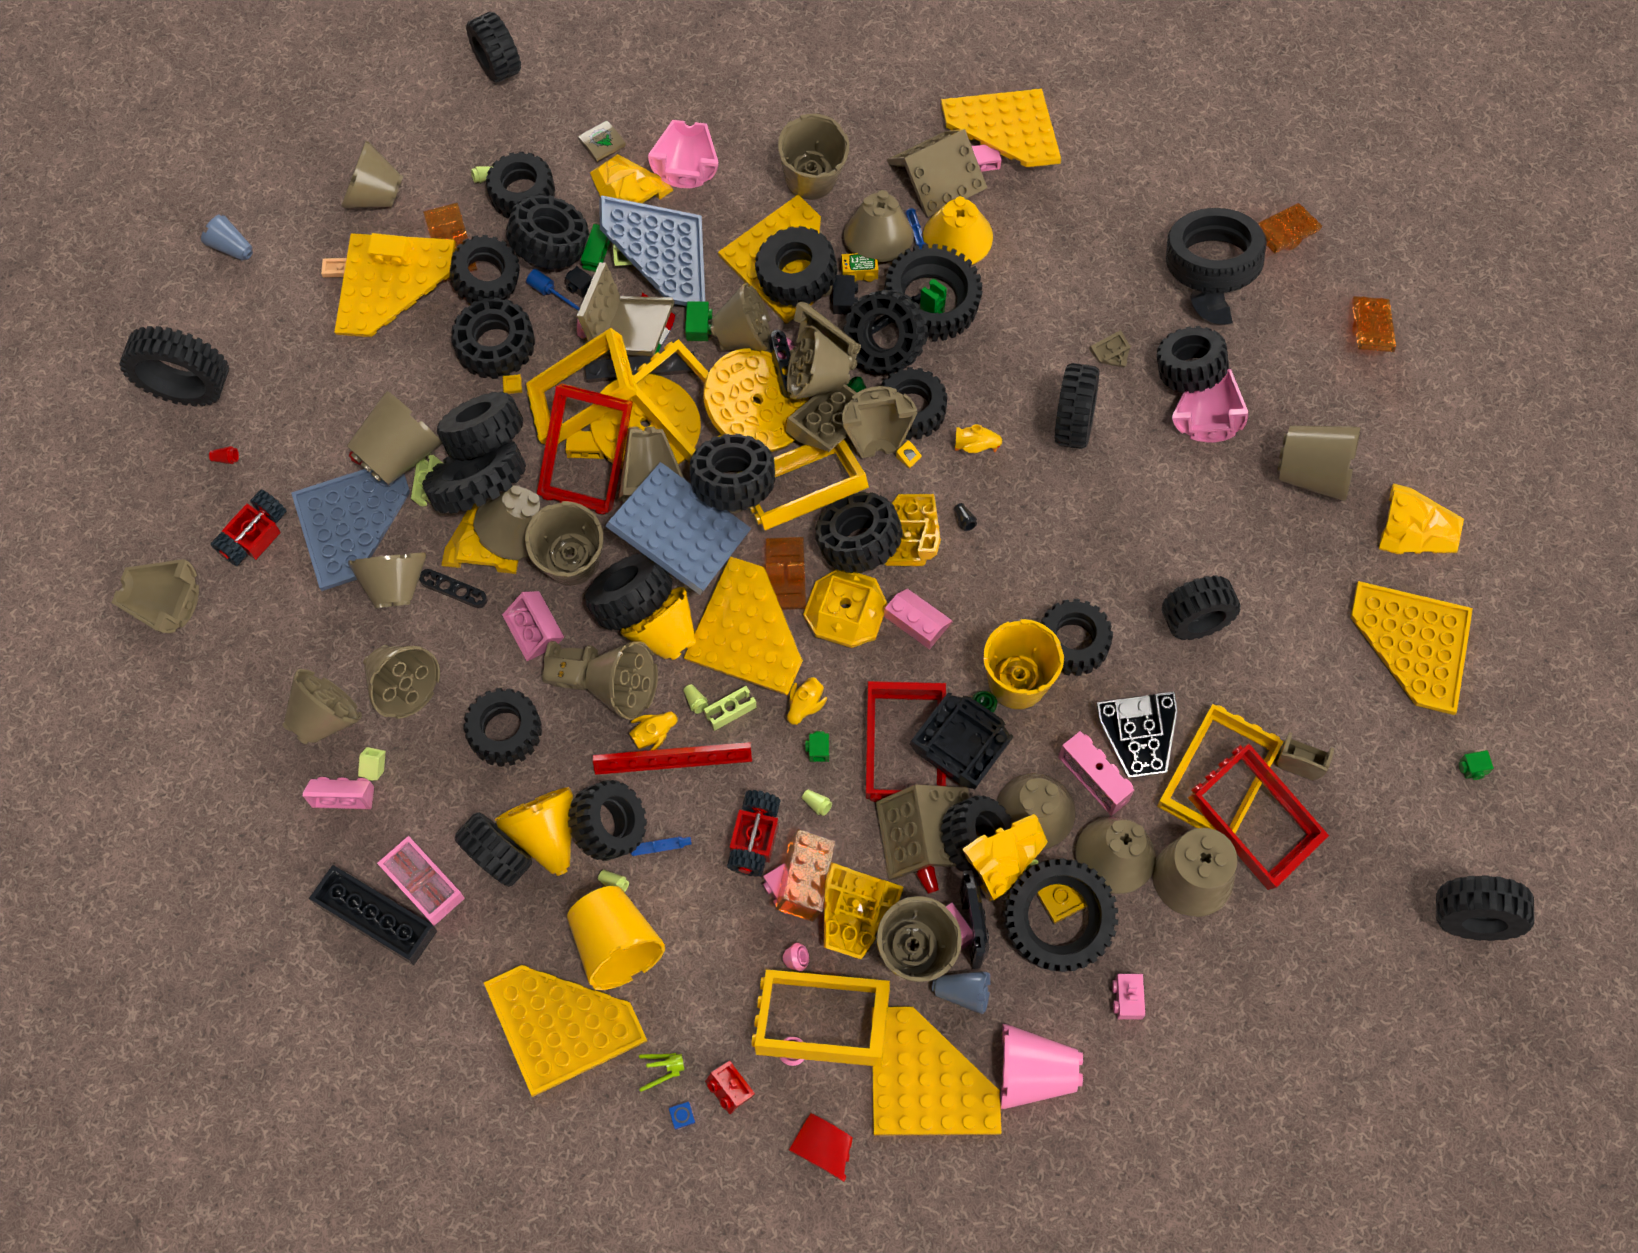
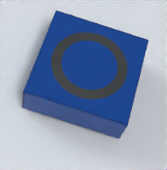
M689 1102L669 1108L675 1130L695 1123Z

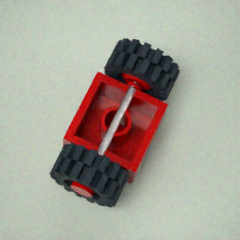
M260 489L250 500L253 507L246 504L210 543L212 548L232 565L238 566L247 555L257 560L281 533L275 523L287 511L277 499L268 492H265V490Z
M757 790L746 791L742 805L743 810L738 812L729 847L728 869L751 877L752 875L758 877L763 874L765 862L770 863L779 827V821L776 818L781 802L779 797L760 790L759 792Z

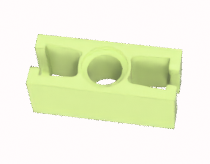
M429 455V462L424 458L416 464L411 499L420 506H427L425 500L430 503L422 485L423 480L426 479L425 476L428 472L433 471L432 468L435 465L443 463L434 455Z
M747 686L704 708L705 717L708 721H711L714 731L757 708L754 697L744 704H738V701L744 697H750V691ZM728 706L735 707L733 711L725 710ZM722 712V716L716 720L710 718V716Z

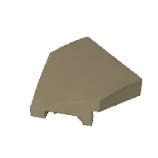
M1120 330L1090 346L1089 349L1099 363L1126 367L1131 345H1129Z

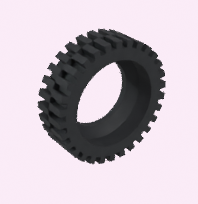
M923 244L922 249L918 245L913 247V251L908 248L905 250L904 255L900 253L897 260H893L892 265L888 269L884 290H895L905 295V291L910 283L923 277H934L948 283L957 297V306L954 310L946 313H929L918 310L920 313H924L926 318L923 321L924 325L928 327V332H925L927 339L932 337V341H937L938 337L941 336L942 341L947 340L948 335L952 339L956 337L957 332L962 334L965 328L968 329L971 322L973 323L983 292L981 291L983 287L982 282H980L981 276L977 274L978 269L976 266L971 267L972 261L970 259L964 261V254L956 255L957 250L952 248L951 252L947 251L948 246L943 245L942 249H938V244H933L932 248H929L928 244ZM890 317L892 323L895 322V320L892 317Z
M147 326L146 329L140 327L139 330L135 329L131 332L119 366H121L120 370L124 372L123 375L129 377L128 380L131 383L135 382L137 388L142 387L144 392L153 393L152 396L156 398L160 396L164 401L169 399L174 404L181 402L182 405L186 406L190 403L194 407H197L198 404L200 406L211 405L212 402L215 403L217 399L219 400L229 372V365H227V360H224V356L218 354L219 351L216 348L211 349V344L202 343L203 340L200 338H192V334L184 335L180 330L174 332L172 328L166 327V330H163L161 326H156L155 329L152 326ZM161 361H166L179 365L189 371H183L173 368L171 366L164 364Z
M1052 859L1039 862L1023 871L1012 888L1008 890V897L1004 901L1006 906L1005 911H1003V917H1005V922L1003 923L1004 928H1007V937L1011 939L1013 948L1017 949L1020 952L1019 955L1026 958L1029 963L1051 971H1076L1079 968L1087 967L1089 963L1096 962L1097 957L1103 956L1106 952L1105 948L1110 947L1112 944L1110 940L1111 937L1116 935L1117 931L1114 930V927L1118 925L1119 920L1115 919L1118 908H1115L1114 902L1117 901L1115 896H1112L1110 893L1113 891L1110 885L1107 886L1104 883L1106 881L1105 878L1098 876V872L1094 868H1088V865L1085 863L1066 859ZM1061 884L1075 889L1083 897L1088 908V923L1084 933L1075 942L1065 946H1053L1043 942L1035 935L1029 923L1028 912L1033 897L1041 889L1049 885Z

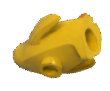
M975 424L964 429L956 427V451L963 449L969 453H978L992 448L996 452L1002 444V437L981 425Z
M815 677L808 678L797 691V683L795 682L789 695L790 710L787 714L789 723L798 725L803 718L820 711L825 705L827 697L819 702L824 687Z
M672 711L660 715H642L631 721V723H641L632 729L629 735L638 749L655 744L651 750H657L663 744L669 730L678 722V718Z

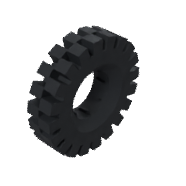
M510 440L504 446L497 448V450L473 459L459 460L449 455L443 459L444 463H438L432 468L433 471L428 472L422 485L435 511L444 514L448 511L450 514L457 513L460 509L467 511L472 509L475 503L479 507L486 504L487 498L493 500L500 496L499 491L506 492L513 487L511 483H517L520 480V475L524 474L526 470V463L516 443Z

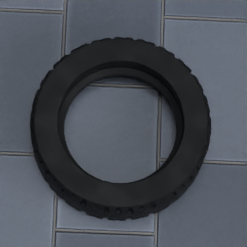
M1226 208L1196 210L1180 218L1171 227L1167 237L1166 264L1176 280L1193 290L1205 293L1236 291L1249 285L1260 275L1265 260L1266 236L1255 220L1239 211ZM1204 241H1223L1237 246L1244 253L1227 260H1210L1193 254L1188 248Z

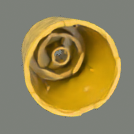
M1021 619L1020 621L1006 622L1000 625L989 636L984 648V665L990 691L1000 704L1012 709L1029 708L1038 703L1058 679L1063 668L1064 654L1058 637L1045 625L1036 621Z
M607 886L590 892L579 899L567 914L588 982L596 990L613 989L633 980L631 976L640 971L646 973L660 960L665 951L662 939L622 888L618 886Z

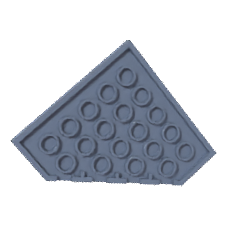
M601 195L599 199L600 230L661 295L673 298L674 304L687 306V301L705 302L702 216Z
M363 469L291 493L321 591L357 580L348 565V561L371 558L410 494L405 474L390 485H387L382 479L378 481L371 475L372 470L368 472Z

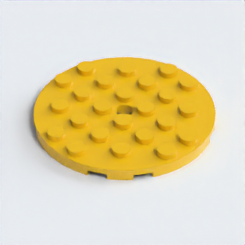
M747 348L732 351L720 358L709 371L704 384V404L715 428L722 435L742 434L743 436H751L755 440L763 442L771 452L784 449L796 440L786 432L787 419L808 402L809 397L792 399L782 394L771 353ZM783 368L782 373L787 376L788 370ZM753 397H758L761 404L753 402Z
M648 374L636 385L695 448L701 429L700 415L695 402L675 382L662 376ZM618 379L607 385L600 393L608 395L619 388ZM633 402L628 428L639 427V429L644 431V428L647 427L642 426L641 422L647 419L651 424L648 427L658 429ZM612 409L590 423L593 441L600 452L612 464L623 411ZM668 440L679 465L686 458ZM625 442L624 453H623V458H622V463H621V469H623V462H624L626 442Z

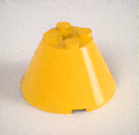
M959 196L949 201L929 218L924 227L923 240L928 244L929 248H932L933 244H938V249H942L943 245L948 246L947 251L949 252L953 248L957 250V256L961 253L964 254V261L970 259L973 265L982 260L990 251L993 242V231L989 222L971 201Z
M677 587L672 589L668 599L651 616L646 617L637 624L631 625V627L622 628L621 634L623 637L631 641L645 643L654 654L663 659L671 658V660H675L681 655L683 649L692 647L696 641L694 639L695 634L685 588Z

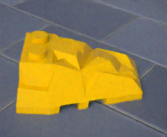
M618 154L590 172L600 197L602 195L644 203L654 195L660 200L673 191V188L663 182L660 176Z
M1393 483L1389 501H1391L1386 527L1381 535L1379 550L1395 554H1403L1404 552H1415V554H1421L1422 552L1457 553L1464 518L1412 488Z
M898 494L892 504L901 522L903 536L899 548L896 549V553L887 560L885 565L924 566L927 560H931L937 555L941 541L934 494Z
M475 503L472 509L467 510L447 543L441 565L461 568V563L495 566L497 572L516 574L519 560L499 557L488 551L480 543V538L477 532L474 531L473 525L476 511L479 508Z
M1035 814L1012 823L1011 828L1008 830L997 829V834L989 838L985 835L980 836L963 848L968 862L978 871L983 885L980 887L988 901H994L1009 890L1026 867L1032 863L1046 846L1048 841Z
M831 862L825 880L824 948L862 959L876 939L875 934L878 931L884 914L894 904L899 902L903 886Z

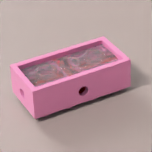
M1080 731L1062 745L1058 758L1110 816L1129 802L1134 792L1132 783L1128 779H1124L1119 774V769L1106 760L1103 751L1095 748L1088 735H1084Z
M409 836L377 863L433 926L465 899L462 893Z

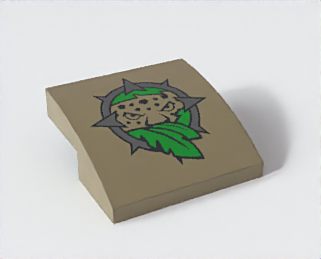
M608 121L578 136L581 144L588 149L589 154L596 161L626 146L620 134Z

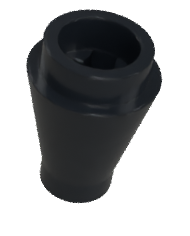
M963 503L957 504L954 510L960 528L964 529V531L974 529L977 525V518Z

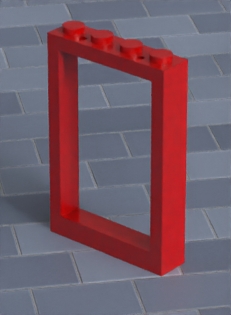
M566 384L557 385L537 495L542 496L546 500H559L560 503L563 501L578 503L586 508L594 509L599 514L610 512L614 505L633 401ZM567 397L623 411L606 500L551 486Z
M868 681L866 799L877 802L902 791L874 789L875 699L937 700L938 706L946 696V683ZM937 768V786H946V774Z
M1250 744L1243 747L1239 745L1232 750L1231 753L1233 755L1229 759L1226 757L1218 764L1219 768L1216 771L1212 770L1204 777L1206 779L1205 782L1202 784L1198 783L1191 789L1193 793L1188 799L1215 830L1224 834L1231 841L1236 854L1265 888L1270 890L1277 888L1329 835ZM1241 759L1307 834L1269 872L1202 796Z

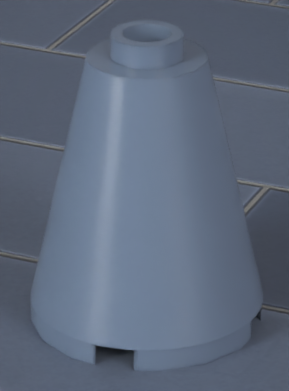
M217 215L206 225L209 229L201 235V242L242 261L252 256V246L226 216Z
M976 972L942 975L933 980L932 992H935L936 997L979 1014H984L990 994L988 992V985L991 983L990 973Z

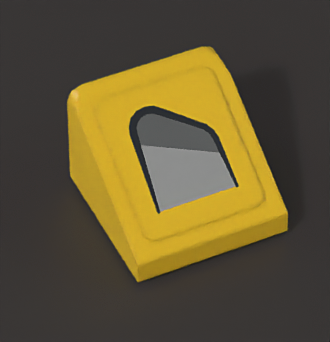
M909 440L896 452V458L909 469L922 457Z

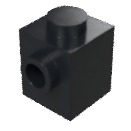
M576 266L566 274V288L571 293H576L583 298L588 291L593 277Z

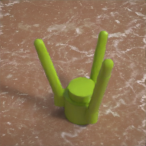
M640 1054L639 1058L665 1059V1061L647 1063V1068L666 1065L667 1072H672L646 1084L639 1091L642 1092L672 1077L680 1076L679 1071H684L682 1054Z

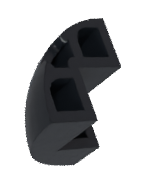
M1197 290L1192 292L1190 296L1191 302L1196 312L1202 318L1215 324L1233 323L1230 306L1225 301L1224 293H1205Z

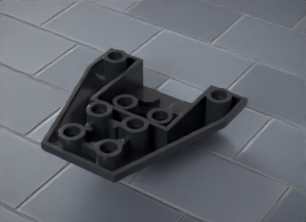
M1175 691L1097 702L1099 722L1127 777L1166 773L1177 717Z

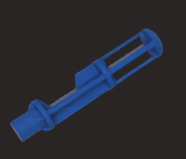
M910 208L906 211V215L913 228L916 245L922 249L923 244L926 243L921 235V225L919 224L916 210Z
M679 836L641 843L630 854L637 856L681 849L686 845H692L691 837L682 838Z

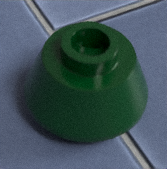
M859 376L853 377L846 384L856 393L866 389L862 377Z
M979 691L972 696V699L993 713L995 712L997 699L991 692Z

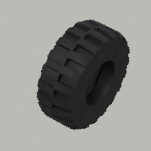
M528 196L520 200L512 208L506 228V237L515 253L522 257L524 261L535 264V266L540 268L546 267V269H563L565 266L569 267L577 262L584 252L589 236L588 225L585 218L583 219L582 213L577 211L572 204L566 203L565 200L554 198V196Z
M794 226L788 227L785 230L781 229L776 234L769 236L766 239L767 241L763 242L759 248L760 252L757 253L755 258V270L760 286L766 296H770L772 301L780 302L781 305L796 307L800 302L811 304L813 301H818L822 298L823 294L830 290V286L836 280L835 276L837 275L838 268L832 244L822 233L818 234L817 230L807 229L803 226H799V228H794ZM795 260L811 262L806 269L798 273L782 271L788 263Z
M881 290L862 296L857 303L851 306L852 311L846 315L845 320L847 324L843 326V332H846L850 338L861 345L855 360L858 361V365H863L865 370L875 371L878 374H889L912 365L916 358L922 354V347L927 342L925 332H928V327L924 325L923 320L926 319L924 313H920L918 310L920 306L916 302L913 303L911 297L902 295L901 292L895 290ZM880 315H889L898 325L899 339L893 348L883 349L873 339L872 325L874 320Z
M494 297V299L483 298L481 301H475L469 307H465L454 320L455 325L451 329V341L457 359L473 375L477 373L479 377L487 378L488 376L492 379H498V376L503 375L509 376L510 373L519 371L523 364L526 365L529 361V356H532L534 352L535 336L529 316L523 311L521 306L518 304L514 305L513 301L501 300V298ZM500 329L509 333L506 340L496 346H483L477 343L479 338L489 330Z
M1071 363L1065 369L1059 396L1054 436L1055 443L1059 446L1083 449L1088 445L1099 384L1100 371L1096 366Z
M491 392L476 398L474 397L449 411L439 421L437 434L447 454L452 458L459 460L473 459L493 452L512 440L521 431L523 417L511 395L504 392Z
M723 434L720 437H713L711 440L702 443L701 447L695 450L690 459L689 468L692 490L699 500L705 502L711 508L715 507L721 511L746 510L751 506L758 505L760 501H764L774 488V457L770 449L763 442L755 440L751 436ZM734 470H735V471H742V472L736 473V474H725V473H724V472H727V471H734Z
M859 492L829 504L826 510L819 516V521H817L815 527V539L825 561L839 571L844 570L846 573H863L866 570H873L877 566L885 564L896 553V549L899 548L903 536L902 525L894 505L887 498L873 492ZM869 528L861 535L848 537L858 529Z
M643 553L634 554L621 559L617 563L615 562L593 580L585 594L586 606L601 627L608 630L628 628L651 616L653 612L662 606L672 591V578L668 571Z
M1488 875L1459 877L1445 882L1436 893V921L1445 932L1465 939L1495 941L1518 938L1521 935L1527 934L1534 925V897L1528 887L1512 879Z

